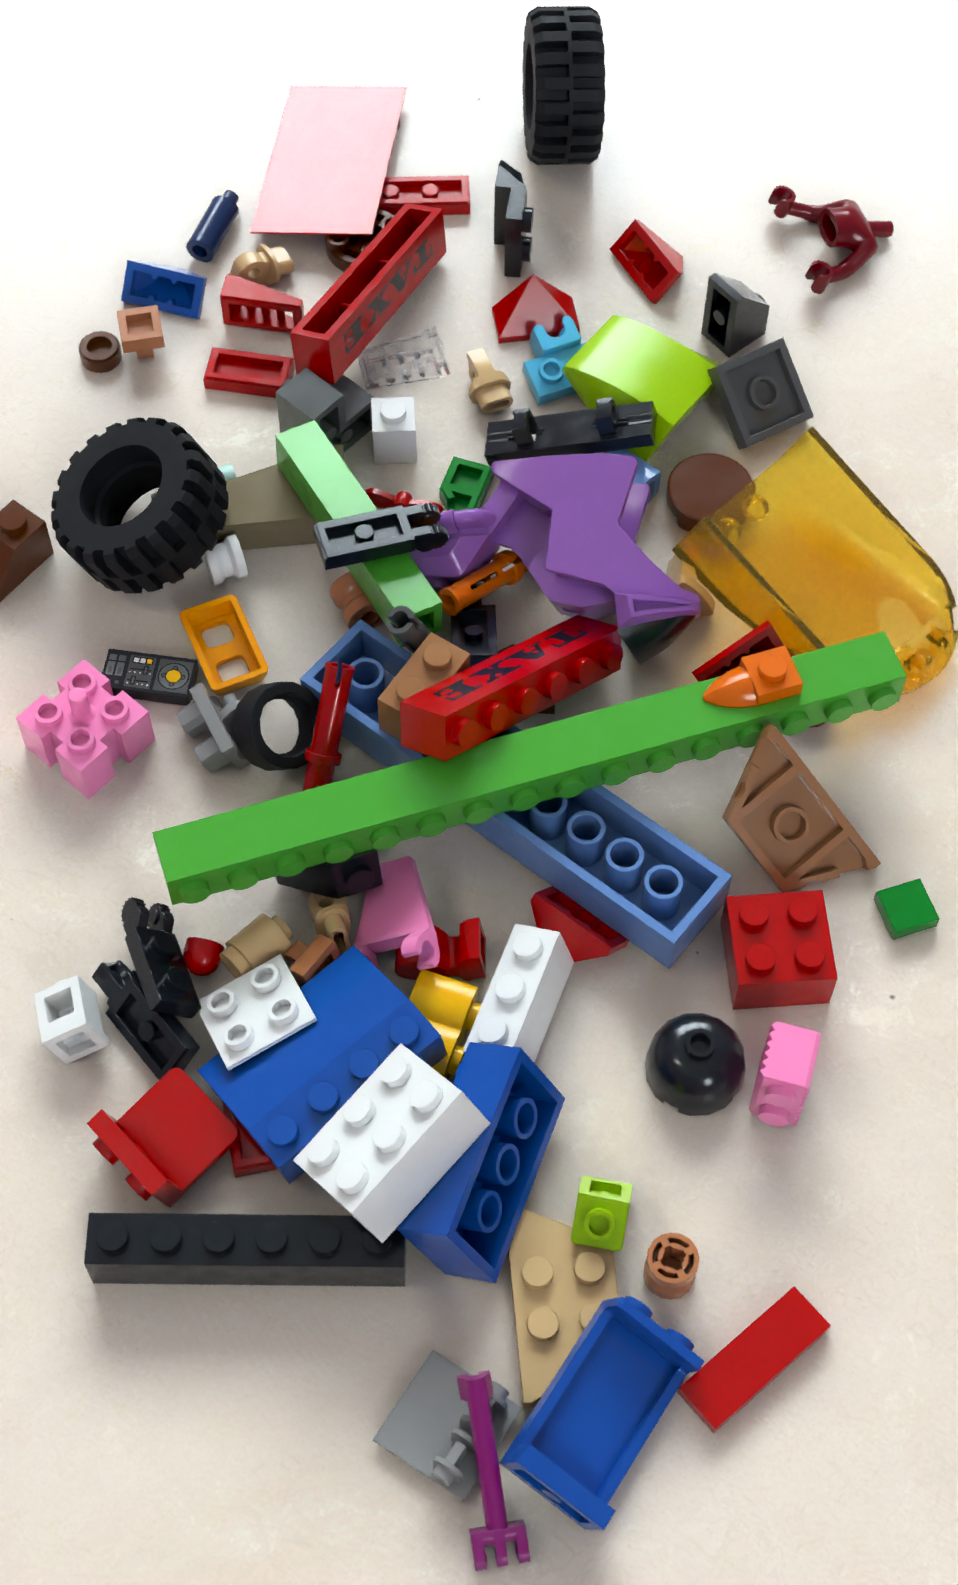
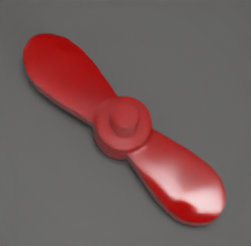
M376 488L365 490L376 508L386 509L403 505L404 508L431 503L438 506L440 513L443 511L441 505L431 501L415 500L408 492L400 491L393 495Z

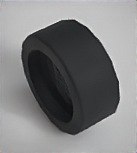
M273 682L260 685L248 691L237 704L233 717L234 739L240 753L252 765L266 771L296 769L307 764L308 761L304 759L306 747H310L312 743L319 700L308 688L295 682ZM273 699L285 700L294 710L298 719L299 734L296 745L291 751L283 754L273 752L266 745L260 730V717L263 707Z

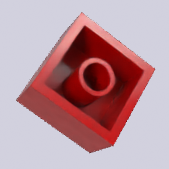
M823 890L726 896L720 925L732 1009L830 1003L838 978Z

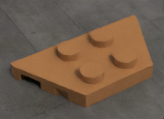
M771 723L764 726L722 818L776 887L786 892L805 887L811 881L818 880L824 882L839 878L841 873L861 868L870 870L878 867L881 862L777 727Z

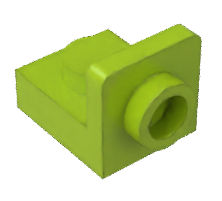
M582 1175L571 1241L575 1244L620 1251L623 1246L633 1184Z

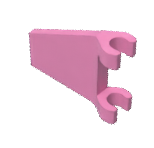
M407 856L381 863L380 869L383 885L366 891L353 945L378 969L376 954L401 948V955L404 958L419 955L417 968L420 971L436 967L440 960L437 933L433 925L415 860Z

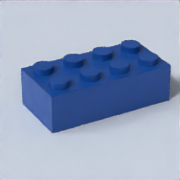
M469 1042L462 1062L456 1069L453 1085L468 1097L491 1124L396 1229L444 1274L496 1283L565 1097L521 1047Z

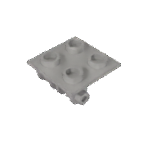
M432 1350L373 1438V1441L464 1501L479 1477L468 1403L460 1399L457 1376L464 1374L472 1375ZM492 1381L493 1395L489 1398L496 1448H498L521 1412L522 1407L507 1398L509 1394L507 1389Z

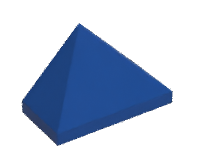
M127 260L121 301L144 307L158 305V309L161 311L200 319L207 278L183 268Z

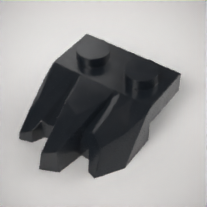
M501 159L495 182L494 244L505 245L504 276L520 278L523 261L530 262L533 237H527L526 233H531L534 208L527 207V188L524 185L521 172H517V170Z

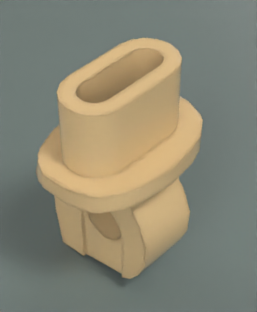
M262 244L257 246L256 251H248L235 258L229 275L238 276L258 284L264 283L268 286L279 282L281 275L293 272L294 263L282 246L269 248L267 245Z
M483 348L467 352L468 372L472 381L469 388V398L472 403L478 404L485 414L511 406L513 398L509 392L511 382L508 376L502 371L494 370Z
M312 892L308 898V906L312 922L315 924L317 935L322 934L334 940L340 953L343 954L350 948L349 936L352 930L347 898L345 896L333 899Z

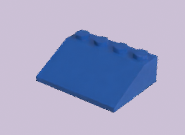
M354 945L300 988L317 1019L316 1022L229 1071L219 1053L197 1070L289 1184L305 1172L293 1159L400 1043L431 1067L448 1055L438 1031L409 998Z

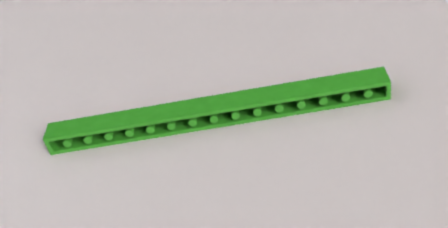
M885 631L792 656L791 658L803 682L802 691L799 695L754 707L729 708L705 702L702 698L707 688L719 678L715 677L486 740L446 762L428 756L155 831L152 834L172 905L183 902L187 904L198 903L207 899L211 894L229 889H248L258 881L279 875L282 877L294 876L301 873L307 867L325 862L332 864L348 860L354 854L372 849L387 850L396 846L400 841L418 836L433 837L444 832L446 828L464 823L479 824L487 821L493 815L511 810H529L539 802L553 798H572L582 793L585 789L603 784L608 786L618 785L625 782L629 777L649 771L661 773L672 768L675 764L692 759L707 760L716 756L719 752L739 746L742 748L753 747L756 745L763 727L768 723L775 725L781 734L791 736L803 732L810 726L824 722L839 723L848 719L853 714L870 709L874 711L885 710L899 702L907 675Z

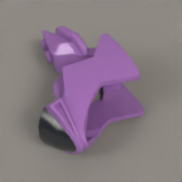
M590 453L495 461L492 463L491 469L494 476L499 478L500 484L482 509L473 508L459 511L451 509L441 512L440 521L437 523L447 529L449 539L445 543L446 545L428 552H421L416 549L413 552H408L429 584L438 594L443 588L451 586L470 573L487 565L500 549V546L511 548L519 555L546 597L560 614L571 617L581 615L597 619L616 613L618 633L639 665L668 648L701 615V597L678 586L635 544L651 490L649 484L633 483L638 469L637 459L633 456Z

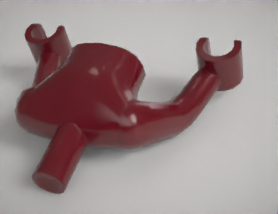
M779 185L774 188L768 200L770 204L776 205L774 209L776 217L782 219L787 215H791L811 222H818L820 234L827 246L844 247L853 251L841 263L833 267L819 260L814 261L810 265L805 277L806 279L814 280L811 289L816 294H822L829 283L846 279L854 274L877 252L878 243L875 237H891L894 231V225L891 221H867L859 205L849 199L824 205H807L794 202L796 195L793 190Z

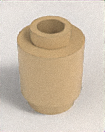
M262 913L226 942V949L219 956L227 970L237 979L279 954L284 958V954L292 946L290 940L293 938V933L279 916L274 915L270 918Z

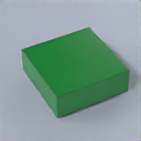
M920 878L877 891L874 896L876 906L893 940L936 927L940 918Z

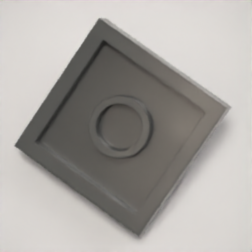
M784 338L775 340L707 370L739 450L814 417Z

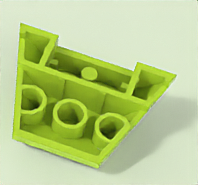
M612 315L563 366L561 371L587 409L596 408V399L613 397L617 406L653 401L657 411L654 446L628 449L648 463L659 451L664 441L696 406L715 390L707 370L722 363L691 350L651 327L625 317Z

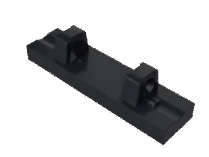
M613 397L596 399L597 406L595 409L533 416L529 408L513 410L514 419L488 422L484 456L488 465L491 466L493 462L551 455L590 454L654 446L657 418L653 401L617 406Z

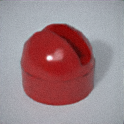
M188 937L183 951V958L188 970L197 976L210 975L217 970L221 963L219 954L224 951L225 947L212 940Z

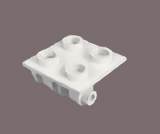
M281 954L199 999L201 1018L228 1071L317 1021Z

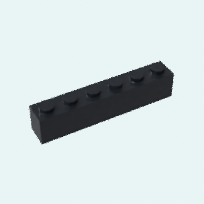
M89 1213L84 1265L93 1284L405 1287L407 1239L395 1229L381 1243L352 1215Z

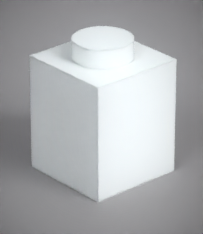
M414 396L371 398L374 464L417 463Z

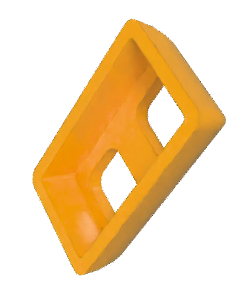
M229 594L180 612L179 616L211 690L216 695L222 696L259 683L265 679L268 673V665L235 595ZM220 625L229 626L234 636L231 642L213 648L206 645L202 636L204 631ZM236 659L245 661L249 673L222 681L217 670L218 666Z

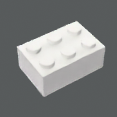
M400 1043L293 1161L383 1243L491 1123L460 1089Z

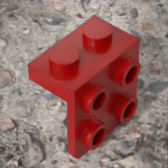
M180 1068L169 1070L118 1120L101 1109L86 1123L98 1136L92 1144L112 1165H115L120 1160L131 1172L125 1178L130 1187L145 1201L153 1196L169 1208L240 1138V1131L236 1125Z

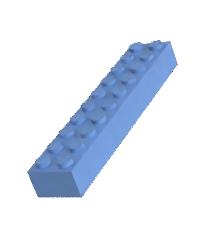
M360 619L300 678V683L308 688L320 701L325 663L338 662L336 682H339L342 663L353 666L355 673L352 677L342 736L387 768L428 757V755L401 746L400 740L379 729L377 699L412 654ZM514 725L511 728L493 736L490 739L512 734L522 730ZM602 785L585 789L582 793L572 798L557 797L539 802L529 810H511L496 814L479 824L465 823L668 969L671 968L725 903L726 896H728L732 878L731 874Z

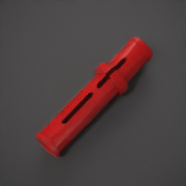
M338 662L325 663L312 743L310 747H306L304 755L308 765L302 791L315 788L317 785L323 786L332 783L335 766H339L341 763L342 754L338 752L352 677L355 673L353 666L342 663L339 682H336Z

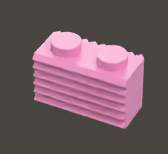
M778 1021L771 1024L749 1106L752 1115L758 1116L760 1121L772 1126L797 1125L810 1088L822 1036L820 1033Z

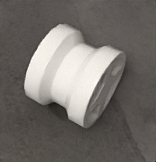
M235 534L226 536L223 542L217 543L212 551L207 550L203 555V560L213 586L222 584L225 578L231 576L239 579L248 576L244 555Z

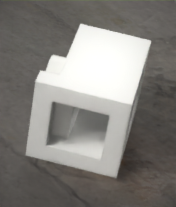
M78 975L60 980L53 986L34 994L42 1044L65 1064H69L110 1045L109 1038L103 1031L96 992Z

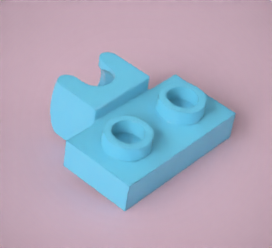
M570 316L562 318L563 329L560 331L559 337L549 336L542 325H535L531 331L530 346L535 359L524 362L522 371L538 405L576 393L561 371L563 366L585 345V343L580 344L581 336Z

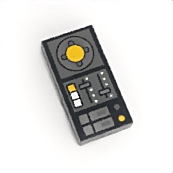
M109 649L102 674L110 680L114 696L123 690L133 699L187 706L191 703L192 695L189 689L195 686L199 665L198 660Z

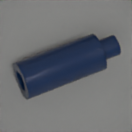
M226 190L223 196L219 195L213 198L187 242V251L196 260L210 262L239 214V209L236 205L239 197L235 192Z

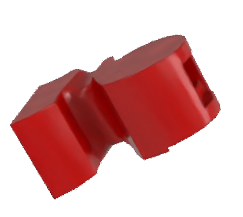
M480 918L467 919L461 922L459 936L449 937L446 932L434 925L440 950V960L436 967L425 970L448 978L450 976H458L465 981L486 978V936ZM401 948L396 949L394 972L402 978L417 980L421 972L417 968L419 955L404 958L401 955Z

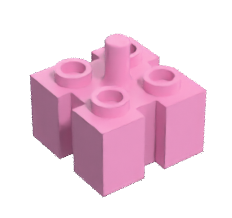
M83 659L57 682L60 693L53 700L43 694L18 715L16 720L25 746L49 767H52L58 761L63 778L90 799L116 776L113 764L120 757L130 763L155 741L149 711L123 690L114 696L110 680Z

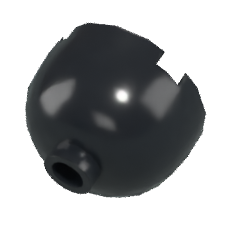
M684 1013L668 1020L652 1038L645 1060L646 1080L654 1096L663 1104L665 1100L670 1106L679 1108L678 1112L687 1116L710 1115L724 1109L739 1091L746 1070L744 1048L736 1032L721 1019L704 1013Z

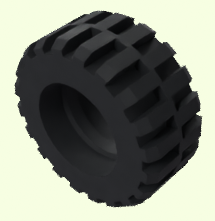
M590 6L536 7L528 12L526 16L522 65L524 136L528 159L536 165L590 164L599 157L605 118V50L600 15Z
M148 417L147 421L144 418L127 419V424L125 425L115 423L106 427L107 432L101 436L93 435L86 441L88 445L81 452L76 451L69 459L71 465L67 471L62 470L57 480V484L60 487L58 491H53L52 508L55 511L51 512L52 529L55 530L56 539L67 554L105 588L113 591H123L125 594L142 593L143 588L147 592L163 589L164 583L170 582L175 584L185 578L183 573L192 567L195 570L203 562L201 557L207 550L212 551L218 542L216 534L218 530L223 531L227 517L223 510H227L229 504L228 492L226 491L227 482L223 473L183 427L161 418ZM159 487L154 499L143 512L132 520L121 524L126 512L137 499Z

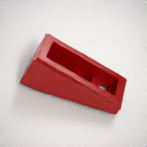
M226 275L220 293L224 324L290 333L304 317L303 300L238 276ZM285 311L292 312L293 317L286 315Z

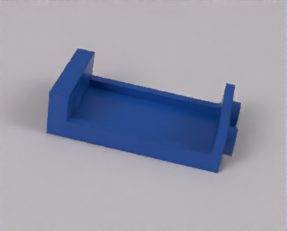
M630 1296L602 1301L500 1461L502 1466L583 1529L605 1530L616 1511L608 1505L610 1499L685 1376L690 1372H698L704 1364V1360L692 1351L694 1345L687 1337L673 1329L665 1330L651 1319L652 1311L644 1303Z

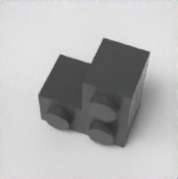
M306 367L294 378L287 379L276 392L280 433L315 420L331 444H343V450L346 452L372 430L371 398L375 397L344 374L335 384H331Z

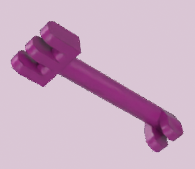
M490 1371L478 1372V1375L468 1376V1374L458 1375L457 1383L460 1399L468 1403L486 1524L483 1527L469 1529L475 1571L487 1569V1555L484 1547L494 1545L497 1567L508 1566L506 1543L514 1541L516 1542L515 1552L519 1564L530 1562L524 1520L507 1522L489 1398L493 1395Z

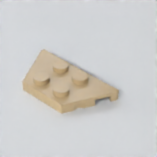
M526 1209L522 1212L508 1249L523 1409L532 1408L537 1405L602 1301L619 1297L614 1253L612 1250L575 1244L571 1241L572 1227Z

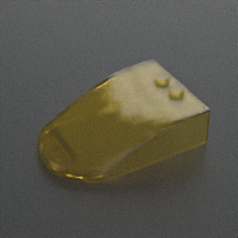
M813 426L776 462L710 518L706 515L672 549L675 555L696 575L697 579L729 611L753 630L768 620L783 644L786 645L788 652L793 656L885 631L907 675L901 695L914 692L934 679L946 667L955 650L958 631L954 630L952 609L956 607V602L946 577L928 553Z

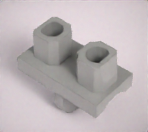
M201 682L189 689L194 701L176 714L181 726L193 739L208 729L213 735L194 747L200 763L210 772L222 768L230 762L240 770L249 765L250 762L240 753L233 733V717L237 704L241 699L237 700L234 693H229L222 699L225 707H223L216 696H209Z

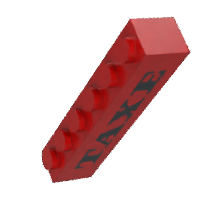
M405 203L290 332L296 375L307 367L327 383L335 384L446 254L443 209Z
M576 615L400 701L401 746L446 762L619 671L623 658V648L621 646V636L618 633V626Z

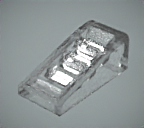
M435 326L365 349L358 356L367 390L436 379L451 374L444 346ZM415 356V360L408 362L407 357ZM398 359L399 365L392 367L390 360ZM381 361L383 371L376 373L373 362Z

